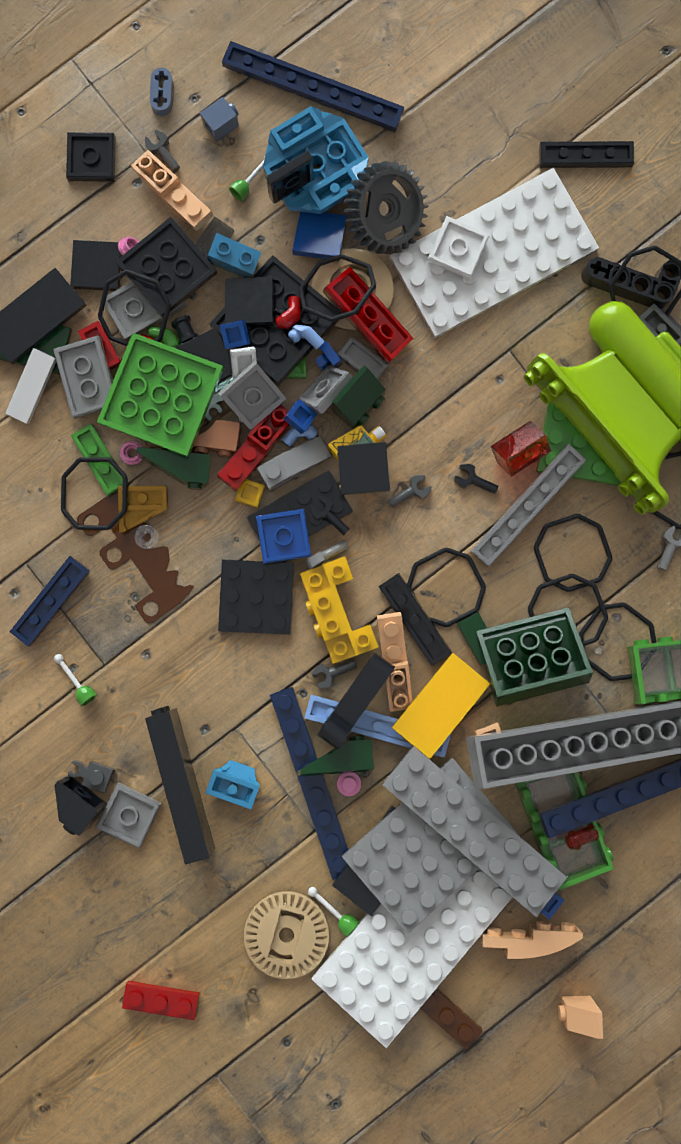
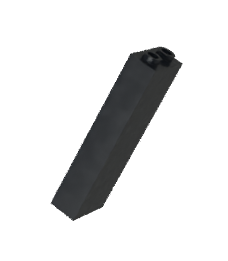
M168 705L151 711L152 716L145 718L184 863L187 865L210 858L215 845L177 708L170 710Z

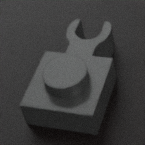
M79 760L72 761L71 764L77 765L79 771L78 773L69 771V776L74 778L83 777V786L103 793L107 791L114 768L94 761H90L88 767Z

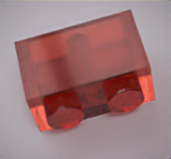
M532 421L527 422L491 446L496 462L511 477L551 452L546 434Z

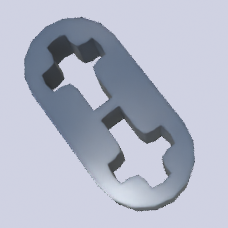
M157 68L151 74L150 104L154 113L159 116H166L173 107L174 84L172 75L166 68ZM161 77H165L166 79L163 82V88H161L159 84V81H161ZM160 96H163L165 101L162 107H158Z

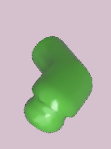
M151 326L149 337L157 338L161 327ZM165 328L164 336L161 340L162 343L173 348L179 346V341L173 330Z

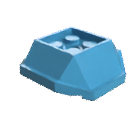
M310 106L270 130L263 170L267 176L304 152L309 151L313 157V164H320L322 167L313 169V181L285 197L282 201L290 211L322 214L351 196L346 190L354 189L351 181L358 180L357 173L364 172V168L368 166L369 157L344 118L322 112L320 109Z

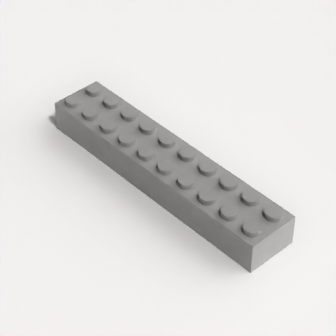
M681 701L466 737L474 787L486 789L681 754Z

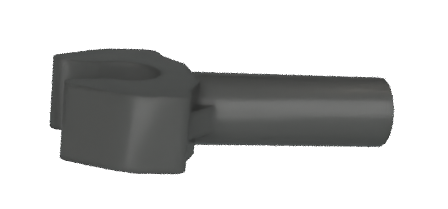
M155 130L156 137L159 140L158 144H152L148 137H145L146 149L152 154H159L173 173L177 172L180 166L166 149L169 143L168 137L158 130Z
M415 475L411 477L409 488L388 499L391 507H395L412 496H417L421 500L427 497L432 488L431 486L426 487L424 490L417 488V483L423 481L426 476Z
M354 659L332 668L320 664L314 669L312 675L324 672L327 678L325 681L318 683L317 687L328 688L332 686L334 677L353 670L357 666Z

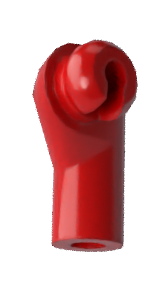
M291 296L288 298V310L276 318L278 328L288 329L300 320V297Z

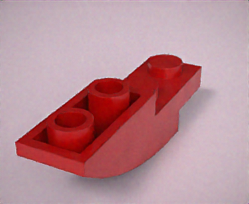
M280 404L259 422L249 433L243 445L217 474V478L237 492L246 479L253 475L257 467L261 465L290 426L283 419L289 410Z

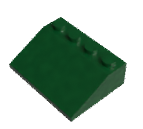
M569 607L476 631L496 707L590 683L593 671Z

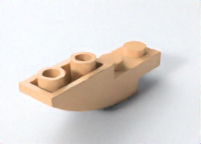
M149 150L131 165L148 187L184 223L187 222L196 232L214 216L212 211L180 182L178 177Z
M401 612L377 615L381 656L395 666L385 681L390 712L406 710L413 702L402 615Z
M537 921L536 924H529V933L522 929L502 932L500 928L489 927L480 936V942L483 947L504 948L503 952L507 959H525L549 955L583 939L582 931L574 923L562 922L560 926L551 925V922Z

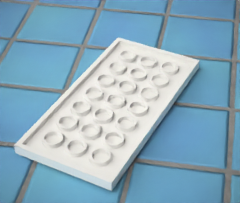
M552 168L456 219L490 234L470 280L427 261L441 228L417 240L416 243L410 244L408 249H402L400 253L391 254L389 259L435 339L598 251L599 246L555 169Z
M478 869L409 934L402 929L386 908L380 904L372 917L366 913L354 930L313 975L312 980L387 1048L512 899V896L481 869Z

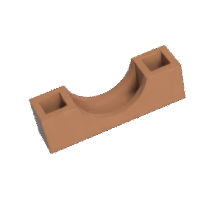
M216 419L210 429L197 435L192 449L198 454H208V451L218 452V456L231 458L232 454H235L239 449L242 426L239 422ZM146 442L147 446L161 448L159 446Z

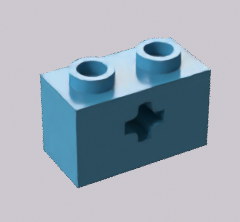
M216 233L207 259L217 267L243 278H251L261 252Z

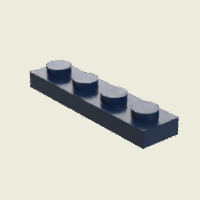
M69 556L9 632L25 645L31 647L89 574L90 570L75 558Z

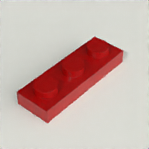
M127 981L122 1009L195 1020L200 992Z

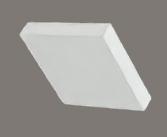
M446 216L427 261L470 280L490 234Z

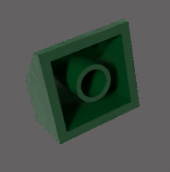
M364 365L332 401V412L352 429H355L357 426H363L370 418L368 413L373 408L377 410L385 401L383 396L386 389L368 367Z

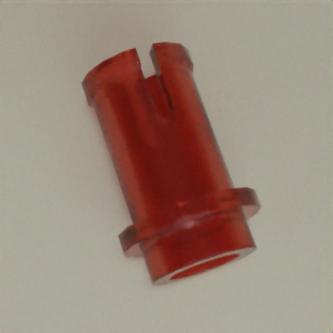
M590 824L578 831L571 830L565 836V842L571 850H580L582 845L599 839L597 829L591 831L595 826Z

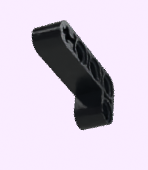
M599 257L592 258L582 271V280L589 286L610 293L609 283L621 265ZM668 260L657 271L655 277L625 267L619 277L621 283L614 284V292L619 297L644 306L651 307L655 304L659 309H663L676 294L681 280L680 267L673 261ZM665 270L670 271L673 278L668 277L665 274ZM635 284L641 285L643 291H638L635 288ZM657 292L663 293L665 300L659 298Z
M374 653L327 718L318 736L338 750L350 734L355 723L388 679L395 666L377 653Z

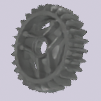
M388 161L373 163L371 166L365 167L364 172L357 173L358 180L351 181L354 189L346 190L351 195L350 199L344 200V202L349 204V208L345 209L344 212L350 215V218L346 219L345 222L352 223V227L348 231L356 232L353 239L361 240L360 246L367 247V251H375L376 254L386 255L400 253L402 249H408L409 244L416 243L414 236H421L418 229L419 227H425V224L422 223V218H427L428 215L424 214L423 211L429 207L423 204V199L428 196L421 194V190L425 186L417 185L420 178H412L414 171L406 170V165H399L398 162ZM394 180L402 186L407 198L392 184ZM369 192L366 215L364 217V200L366 193ZM383 201L388 205V213L385 216L381 215L379 211V206ZM402 226L403 229L396 237L386 241L384 233Z

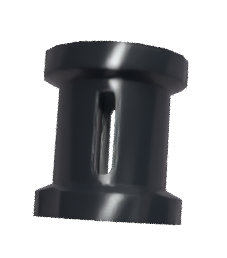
M189 315L180 316L171 322L172 328L176 330L179 336L180 345L199 336L191 326Z

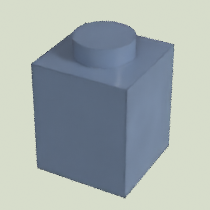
M221 97L200 112L203 125L216 142L239 127L237 119L239 113L232 103L228 104L224 97Z

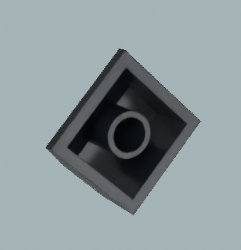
M69 775L57 781L54 785L59 821L64 824L63 828L68 833L80 836L93 825L105 809L107 802Z

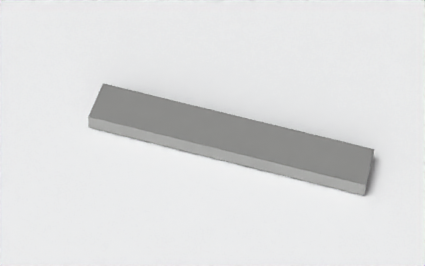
M567 444L473 547L471 552L487 567H490L584 464L586 459L570 444Z

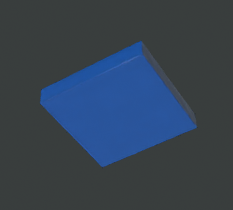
M300 212L292 249L293 255L328 259L341 254L347 215L324 212L322 214Z
M304 509L256 516L263 564L311 557Z

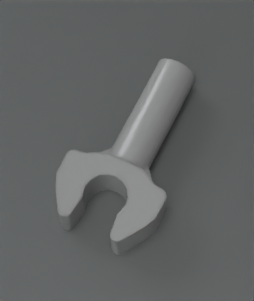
M675 526L665 530L661 536L666 542V548L657 568L663 571L667 570L675 549L681 547V534L677 541L672 537Z
M343 540L311 556L305 562L309 569H312L349 549V546Z

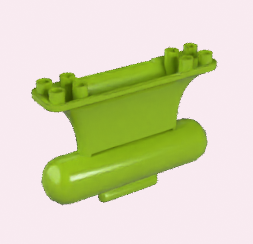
M611 301L598 307L589 321L588 332L594 343L603 352L602 354L584 364L564 367L556 364L547 354L540 353L527 366V373L523 378L529 386L533 387L536 384L542 390L539 393V397L544 404L549 405L552 402L557 409L561 410L615 473V477L621 482L618 485L619 492L626 497L631 494L637 501L633 505L634 509L640 515H644L646 512L654 513L669 503V496L659 481V472L669 451L678 441L681 442V346L668 332H662L655 337L628 305L623 302Z

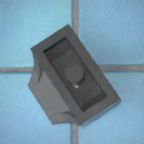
M653 304L639 317L655 337L662 332H668L679 345L681 344V326L670 314L668 317L664 314L666 312L664 308L659 309Z

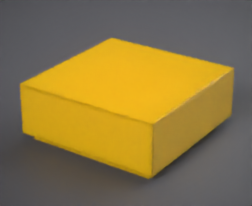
M246 479L238 489L235 501L259 508L265 485Z

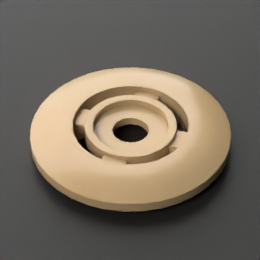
M356 248L341 250V254L372 266L376 281L373 293L389 309L393 299L394 287L392 276L385 263L369 251ZM340 259L339 261L320 266L313 277L312 288L331 302L323 293L324 288L349 267H356L366 272L368 270L362 266ZM353 269L370 288V277L360 270ZM346 318L340 319L334 325L343 330H356Z
M282 891L268 895L254 906L245 923L244 944L249 958L259 970L274 978L294 979L306 975L322 961L328 948L329 927L323 911L312 899L297 892ZM280 911H289L296 914H300L304 918L299 919L297 916L292 914H281ZM281 929H292L294 938L290 942L282 941L279 937ZM273 949L281 955H292V958L278 957L270 951Z

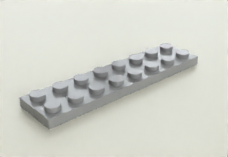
M413 746L382 783L385 788L535 917L538 916L567 877L416 747Z

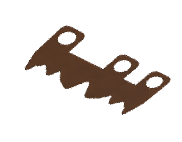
M118 492L109 497L106 496L77 517L78 524L84 525V518L88 514H95L99 519L98 525L107 526L119 514ZM118 521L111 528L117 538L100 550V556L110 569H116L130 558L154 591L136 605V609L144 621L152 623L180 604L194 586L188 585L183 587L182 585H176L178 570L166 571L169 563L168 547H146L155 529L152 525L142 522L123 533H119ZM100 530L83 531L86 535L92 536ZM112 547L119 548L122 553L121 559L118 562H110L106 557L107 551ZM148 601H154L158 605V612L154 616H147L143 611V606Z

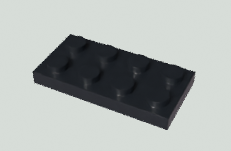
M330 470L249 515L247 519L259 538L256 516L304 509L308 537L331 525L326 518L316 520L312 515L310 505L315 506L318 511H324L326 508L325 504L320 501L319 496L328 497L333 501L332 512L340 519L352 513L353 510L345 496L341 494L340 487Z

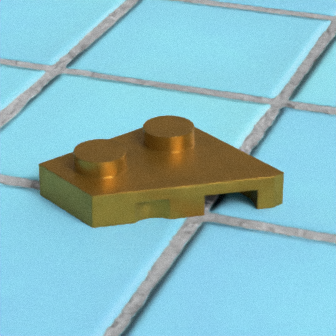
M167 485L127 486V511L119 520V533H123L167 510ZM118 486L119 513L122 511L123 486Z

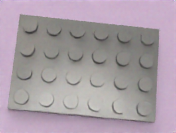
M450 758L440 767L442 771L517 834L482 791L474 787L473 781L453 758ZM403 802L342 855V858L407 934L479 869Z

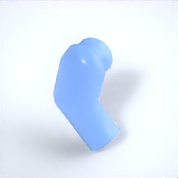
M295 325L288 333L289 338L293 342H298L301 338L306 339L316 350L325 342L309 326Z
M310 424L307 430L300 434L292 427L281 440L288 447H291L299 437L306 436L310 440L315 438L317 430L313 424Z

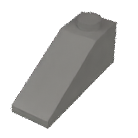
M318 436L274 457L257 467L270 492L331 458L332 455L322 438Z

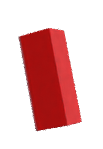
M349 267L324 288L323 293L335 307L342 311V313H346L356 308L369 287ZM373 292L357 314L346 317L386 363L393 360L414 339Z

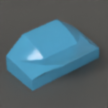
M230 760L221 768L213 770L206 794L252 809L260 787L256 781L255 769Z

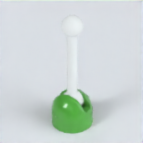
M264 160L246 180H236L229 187V191L237 200L242 202L248 196L250 191L248 184L263 169Z
M61 654L55 655L54 661L61 665L77 687L75 697L80 706L83 707L97 697L96 692L89 686H81L64 663V657Z
M315 887L309 888V896L315 897L339 919V930L347 937L358 925L359 921L349 914L342 916L318 894Z

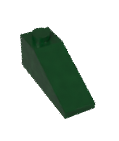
M137 447L136 456L181 484L188 485L189 489L202 490V486L208 485L211 455L190 453L188 458L169 450Z
M364 736L349 737V741L343 743L338 750L336 748L297 771V777L369 772L373 770L371 739L364 740Z

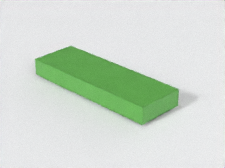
M90 423L71 435L83 457H110L113 459L93 424ZM87 462L108 497L118 491V486H123V477L109 462Z

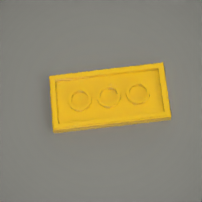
M452 653L391 728L430 759L488 688L490 683Z

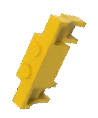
M345 556L300 573L310 600L305 602L310 616L315 614L318 622L314 624L318 638H324L333 664L378 648L371 625L354 631L351 630L337 592V585L353 580Z

